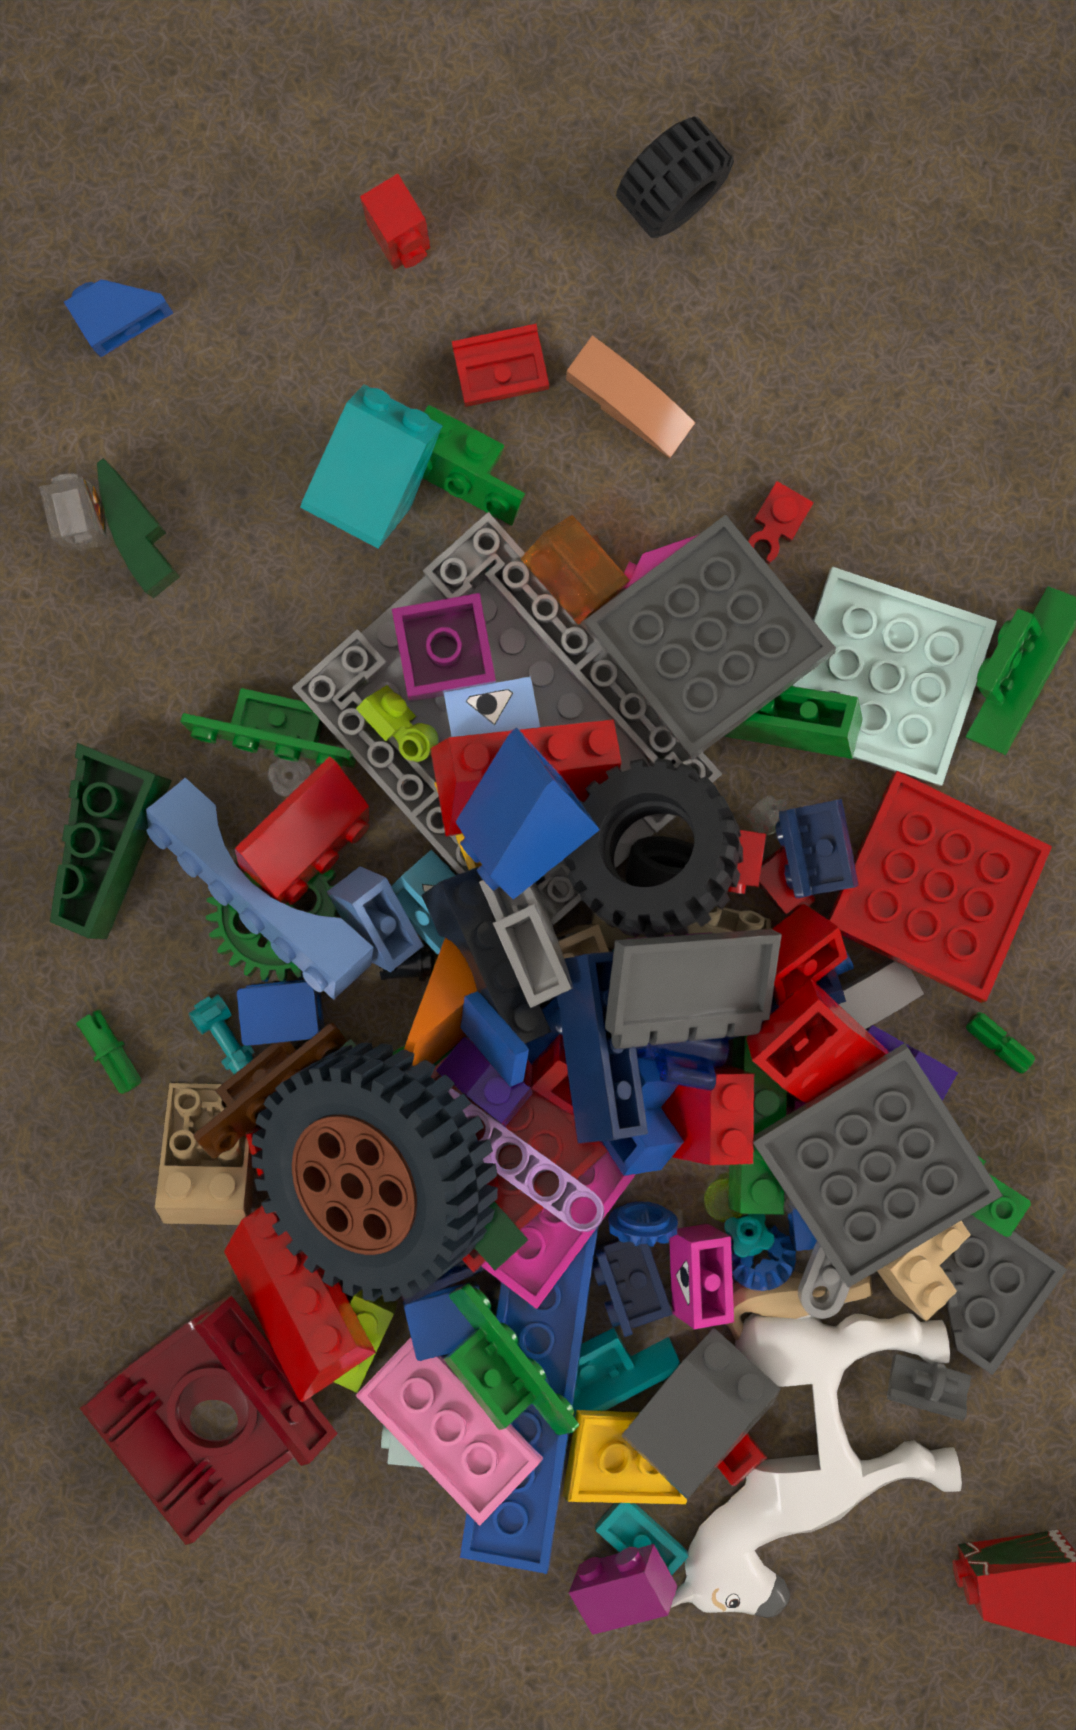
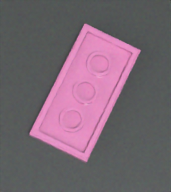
M410 1338L356 1394V1397L480 1526L543 1460V1457L511 1424L505 1429L498 1430L445 1362L444 1355L418 1361L415 1356L412 1339Z

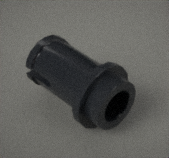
M424 947L420 948L393 971L389 972L385 969L380 971L381 980L419 977L420 981H425L426 977H431L434 969L433 952L425 951Z

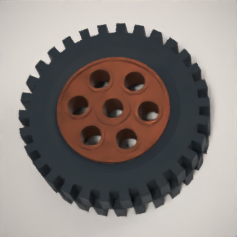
M372 1042L360 1043L354 1048L352 1045L342 1047L294 1074L275 1088L277 1091L269 1095L264 1102L267 1109L260 1112L256 1120V1124L262 1128L253 1133L252 1145L262 1150L252 1155V1167L263 1169L264 1173L254 1180L257 1191H268L269 1198L261 1203L265 1213L276 1212L279 1221L273 1224L272 1227L278 1236L286 1231L293 1241L286 1247L293 1256L301 1251L308 1256L303 1264L307 1270L313 1273L320 1267L324 1269L322 1281L331 1287L340 1280H343L342 1292L350 1296H354L363 1289L364 1300L375 1301L383 1295L384 1302L397 1300L401 1295L406 1299L414 1296L420 1290L424 1291L476 1247L475 1245L483 1239L487 1232V1229L484 1227L492 1221L495 1212L494 1209L488 1206L497 1199L498 1191L497 1187L487 1185V1183L497 1176L496 1163H484L483 1158L493 1152L489 1139L478 1141L475 1135L484 1127L479 1116L468 1120L463 1112V1109L471 1103L464 1093L456 1099H453L448 1093L455 1083L446 1074L435 1081L431 1075L436 1066L427 1060L413 1066L415 1053L403 1049L393 1055V1045L382 1043L373 1049Z

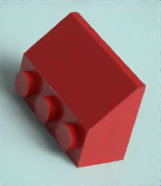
M329 756L235 848L238 866L243 874L255 886L283 904L288 902L290 905L296 903L309 887L307 882L318 871L321 874L326 873L338 860V852L348 842L354 844L359 841L370 826L368 824L369 805L333 758Z

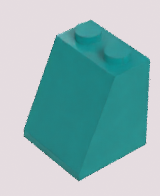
M364 384L347 401L300 508L379 549L410 510L442 425L431 420L423 411L410 409L391 399L383 390L371 388Z

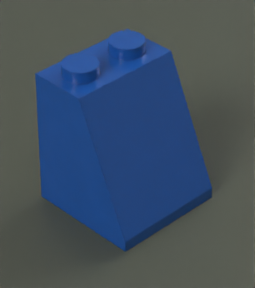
M517 727L507 736L456 820V824L465 836L460 842L461 846L476 863L480 861L482 864L477 869L481 878L493 891L501 887L513 900L600 830L564 778Z

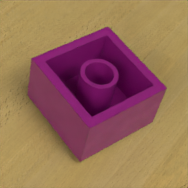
M480 593L392 609L405 685L410 702L444 696L443 692L496 683Z

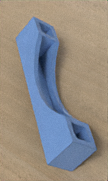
M186 778L146 809L147 833L150 839L163 850L168 848L177 856L178 863L191 877L198 875L207 883L210 893L220 904L224 906L227 904L231 905L239 913L240 920L249 931L254 934L260 932L271 942L273 951L285 963L292 961L301 969L304 979L315 991H325L334 1000L371 966L373 946L342 918L318 916L287 906L271 898L243 874L224 845L218 827L216 805Z

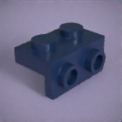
M842 799L779 811L780 820L776 823V833L780 845L785 846L788 864L785 865V879L788 887L794 890L796 899L859 886Z
M618 1238L596 1245L598 1259L594 1260L592 1269L598 1286L607 1284L612 1300L604 1303L612 1327L621 1325L624 1337L633 1334L632 1328L673 1315L649 1245L640 1244L636 1247L633 1242L623 1243Z

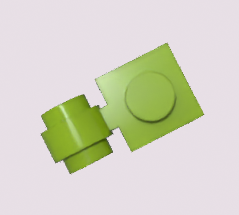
M388 685L366 697L356 708L385 741L391 737L397 740L399 751L407 760L414 762L425 760L431 756L430 748L438 744L439 737L437 731L432 726L424 723L411 724L417 716L407 707L405 700Z

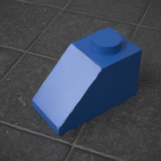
M103 279L96 283L87 282L80 285L73 291L72 297L64 301L88 343L100 358L173 314L162 294Z

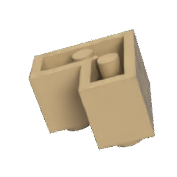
M960 1221L879 1269L877 1272L895 1297L927 1321L957 1292L940 1265L970 1236V1233L963 1222Z

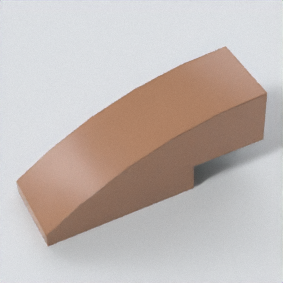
M593 335L566 372V380L599 403L603 411L669 458L672 457L695 425V422L663 391Z

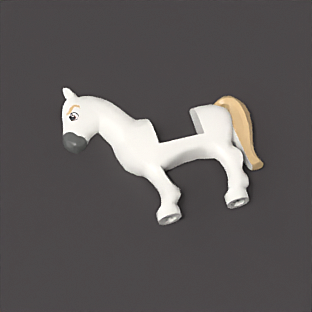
M793 1272L784 1284L767 1291L752 1290L738 1282L733 1284L734 1323L726 1325L736 1340L735 1347L779 1387L812 1384L818 1455L764 1460L746 1476L745 1486L734 1494L726 1504L716 1509L699 1526L697 1534L688 1550L689 1557L685 1561L687 1578L676 1590L671 1607L690 1602L698 1609L707 1613L742 1612L763 1618L777 1616L789 1603L790 1592L785 1580L763 1565L755 1552L758 1547L780 1537L797 1533H810L842 1519L867 1496L879 1488L900 1479L927 1481L944 1492L961 1491V1470L958 1456L953 1447L930 1451L913 1440L903 1442L893 1451L871 1460H860L849 1444L839 1413L837 1390L844 1370L857 1359L870 1353L882 1350H900L917 1354L930 1364L934 1362L949 1363V1339L943 1320L920 1322L910 1313H904L891 1319H878L855 1313L846 1317L837 1326L823 1324L819 1318L809 1315L803 1308L798 1298V1287L803 1273ZM871 1275L850 1287L844 1303L864 1299L873 1294ZM816 1287L812 1295L814 1297L823 1296L826 1292V1287ZM743 1313H753L742 1323L741 1315Z

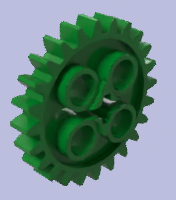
M333 869L328 870L324 874L318 871L307 882L309 885L307 891H312L317 896L316 906L307 913L338 918V911L327 894V891L334 887L329 884L337 876ZM214 897L207 898L208 903L217 907V912L207 915L206 920L218 923L219 925L218 928L209 933V936L212 939H224V942L217 949L219 954L234 953L229 962L231 967L235 968L245 961L244 975L251 977L260 968V977L264 982L269 981L273 971H276L277 977L282 983H286L288 970H292L299 979L304 978L303 971L292 961L285 963L275 954L269 940L265 947H259V941L263 937L260 932L258 934H242L238 927L239 913L231 905L227 904L224 906ZM288 902L285 904L296 909L295 903L293 905H290Z

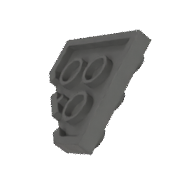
M970 1215L961 1220L970 1236L940 1266L957 1290L946 1302L953 1346L957 1351L993 1375L1067 1269L1013 1231L1010 1237H1005L973 1215Z

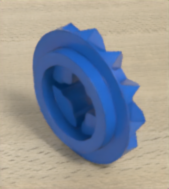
M643 1201L627 1203L614 1209L609 1215L610 1233L618 1236L619 1241L623 1243L633 1242L636 1247L640 1244H647L653 1247L656 1242L668 1243L671 1237L677 1235V1216L672 1211L656 1203Z
M775 1225L767 1228V1231L774 1235V1244L768 1249V1256L771 1260L763 1259L760 1264L756 1265L755 1269L754 1256L739 1257L735 1255L731 1240L732 1277L742 1286L757 1291L772 1290L784 1284L792 1275L796 1264V1251L790 1237L781 1233ZM746 1231L745 1235L750 1237L753 1235V1232Z

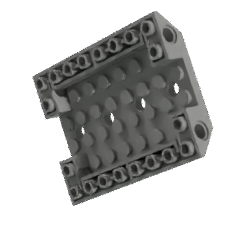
M489 512L423 570L425 576L362 633L358 629L292 687L344 747L352 752L353 757L458 874L469 871L456 837L445 836L439 795L434 785L436 778L432 755L421 762L407 760L400 753L399 744L394 737L385 741L356 710L366 697L388 685L405 700L407 707L417 716L411 722L412 725L424 723L432 726L437 731L438 743L448 737H452L444 696L410 702L408 699L392 614L393 608L480 593L496 683L531 676L540 727L614 719L622 761L620 770L622 772L631 769L630 761L644 758L648 766H654L655 760L661 758L671 760L675 768H678L681 764H686L694 768L700 778L706 776L712 783L722 775L703 752L693 760L690 759L585 625L584 618ZM654 814L633 823L623 833L617 844L614 856L615 868L630 855L631 846L638 839L657 833L675 815ZM564 859L535 882L552 925L582 900L580 894L573 888L568 878L571 871L564 864Z

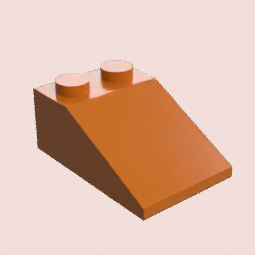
M447 938L444 939L405 1045L404 1050L415 1053L413 1066L424 1060L434 1064L458 1044L463 1037L467 1036L460 1028L464 997L477 992V988L466 959L456 945Z

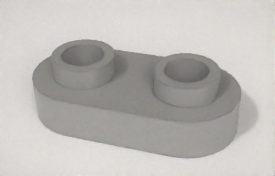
M817 1241L800 1281L798 1298L809 1315L825 1319L834 1316L840 1311L850 1287H847ZM816 1287H826V1292L823 1296L814 1297L812 1295Z

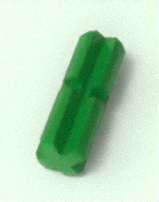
M976 1013L966 1025L968 1032L987 1048L995 1049L994 1054L1016 1072L1023 1074L1033 1064L1035 1060L1034 1055L1013 1037H1006L1007 1032L986 1014Z

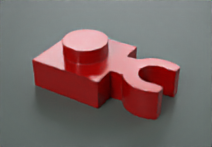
M778 481L774 484L754 519L755 522L764 527L763 530L754 533L748 540L753 548L760 541L768 544L770 552L765 559L767 564H770L779 553V537L781 536L791 542L814 503Z

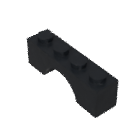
M478 867L440 881L421 896L439 936L453 942L466 959L473 974L477 991L504 1019L524 1044L550 1033L551 1029L540 1005L530 1008L493 925L496 920L479 883L483 879L477 872Z

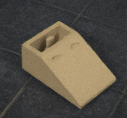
M169 1083L155 1209L165 1224L239 1225L243 1218L251 1214L254 1168L252 1167V1154L246 1134L238 1140L233 1148L223 1152L215 1159H212L193 1137L199 1129L228 1107L215 1091L222 1084Z

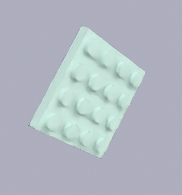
M832 567L829 570L813 621L836 647L835 654L792 686L858 697L863 720L853 758L894 772L899 771L909 777L936 786H942L977 683V674L984 661L997 621Z

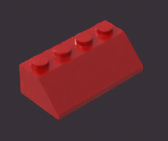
M614 719L520 729L524 736L564 778L578 800L583 803L589 797L585 788L593 780L600 785L609 779L606 771L617 765L621 769L622 761ZM511 731L448 737L430 748L446 837L463 835L456 824V820Z
M261 1206L240 1221L224 1253L300 1402H304L376 1352L345 1293L342 1292L339 1282L333 1287L323 1282L325 1270L321 1267L313 1273L307 1270L303 1264L308 1256L303 1251L295 1256L292 1255L286 1247L293 1241L286 1231L278 1236L272 1227L273 1224L279 1221L276 1212L266 1214L263 1206Z

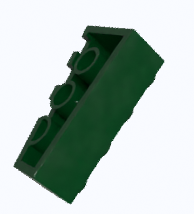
M77 743L75 759H78L75 780H71L69 798H72L68 825L64 824L62 841L65 842L62 865H58L50 922L88 939H107L149 838L146 809L167 793L172 780L95 748Z

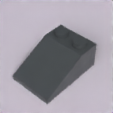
M713 1328L683 1360L624 1431L622 1437L688 1500L774 1404L781 1388Z

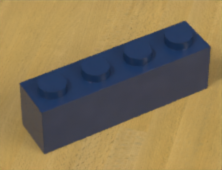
M614 951L565 958L573 989L557 996L578 1143L617 1140L648 1134L636 1047L615 1049L612 1044V1034L605 1029Z

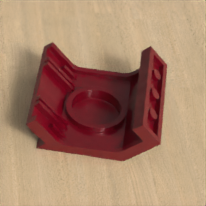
M232 1295L202 1309L105 1381V1385L79 1408L185 1545L194 1543L234 1501L293 1458L301 1466L310 1464L338 1434L311 1398L304 1402L299 1401L274 1350ZM207 1400H219L227 1403L237 1414L238 1424L235 1431L227 1438L221 1440H209L199 1436L190 1424V1415L196 1405Z

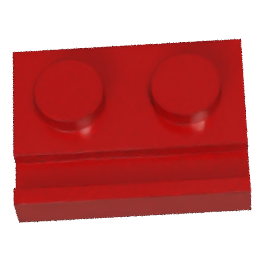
M537 324L452 341L465 407L549 390V381L539 341Z

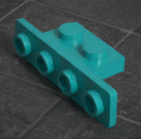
M614 1327L583 1343L573 1401V1417L575 1418L576 1410L606 1411L670 1377L681 1364L670 1338L667 1337L633 1356H630Z

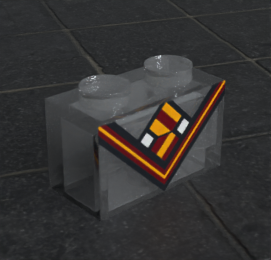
M74 473L62 474L51 479L52 484L39 487L52 540L72 553L115 544L105 517L100 491L84 477H78V474Z

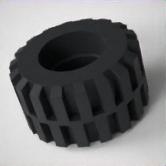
M694 116L671 126L642 151L621 179L616 191V197L650 238H658L673 232L687 222L716 194L726 181L732 169L734 158L701 119Z

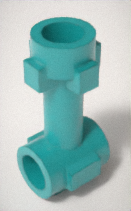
M218 994L213 998L208 996L194 1005L195 1009L188 1013L191 1021L202 1035L209 1030L211 1031L227 1056L221 1061L226 1071L230 1069L233 1075H235L254 1059L252 1056L254 1050L250 1045L241 1047L225 1020L231 1017L232 1014Z

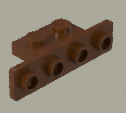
M334 1023L328 1024L298 1050L289 1041L270 1045L215 1090L228 1107L193 1135L194 1139L212 1159L233 1148L242 1136L257 1125L258 1114L267 1109L264 1102L269 1095L277 1091L275 1088L328 1054L339 1050L347 1042L339 1028Z

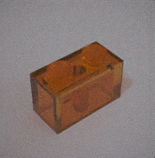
M573 515L545 531L521 558L524 564L578 625L611 601L630 581Z

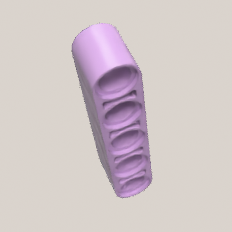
M452 1088L448 1091V1093L453 1097V1099H456L460 1096V1094ZM471 1103L463 1109L468 1120L479 1116L486 1126L485 1134L481 1140L489 1139L493 1152L483 1158L484 1163H496L497 1173L571 1228L579 1232H589L601 1224L604 1217V1206L601 1199L592 1190ZM507 1145H516L522 1151L521 1163L511 1170L502 1168L498 1161L500 1150ZM544 1171H551L559 1178L557 1192L549 1197L540 1196L534 1187L536 1177ZM588 1198L595 1203L597 1214L590 1223L579 1224L573 1220L571 1207L577 1199Z

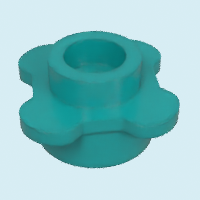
M748 1214V1216L739 1219L731 1217L726 1220L724 1230L728 1235H731L735 1255L739 1257L754 1256L773 1246L774 1235L766 1229L764 1214ZM748 1230L753 1232V1235L750 1237L745 1235V1232Z

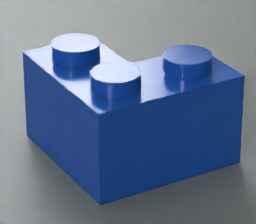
M661 1045L636 1047L648 1134L602 1141L623 1176L661 1170L684 1142L661 1108L684 1078Z

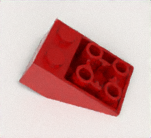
M811 978L770 1015L769 1020L761 1023V1029L758 1034L746 1037L752 1061L783 1089L805 1103H808L889 1053L881 1043Z

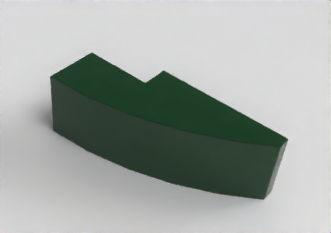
M103 458L97 463L99 491L107 523L128 569L144 592L155 598L180 578L153 544L165 535L166 532L114 467Z

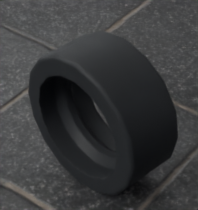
M648 836L638 839L631 846L626 868V882L636 887H652L671 880L688 863L694 844L665 836Z

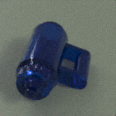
M726 1036L724 1038L699 1041L687 1039L686 1042L651 1045L648 1043L647 1046L636 1047L637 1058L656 1062L662 1082L712 1091L715 1088L716 1075L714 1069H720L724 1065L729 1051V1043Z

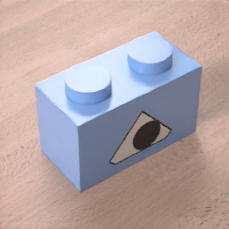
M531 676L443 692L452 737L511 731L516 727L519 730L540 727Z

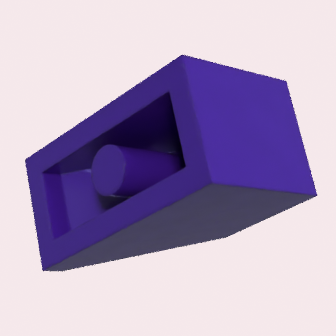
M465 1037L461 1039L436 1070L441 1076L446 1074L455 1083L453 1086L504 1127H506L533 1093L524 1082L510 1087L474 1043Z

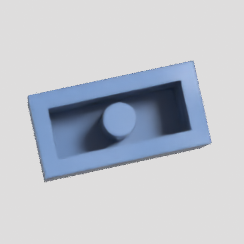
M360 866L327 891L340 917L373 946L372 963L391 972L423 947L420 938L386 877Z

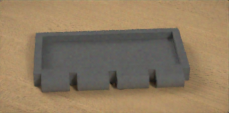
M772 929L615 940L605 1029L612 1034L614 1048L647 1046L648 1043L651 1045L686 1042L687 1039L690 1041L724 1038L726 1035L728 1037L758 1034L761 1029L762 1020H769L781 934Z

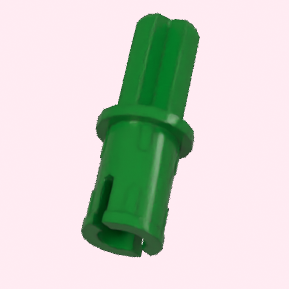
M96 1010L92 1013V1016L89 1014L79 1020L76 1026L80 1028L96 1055L93 1058L94 1062L100 1061L119 1093H127L141 1083V1077L123 1050L125 1046L124 1041L119 1042L103 1017L102 1011Z

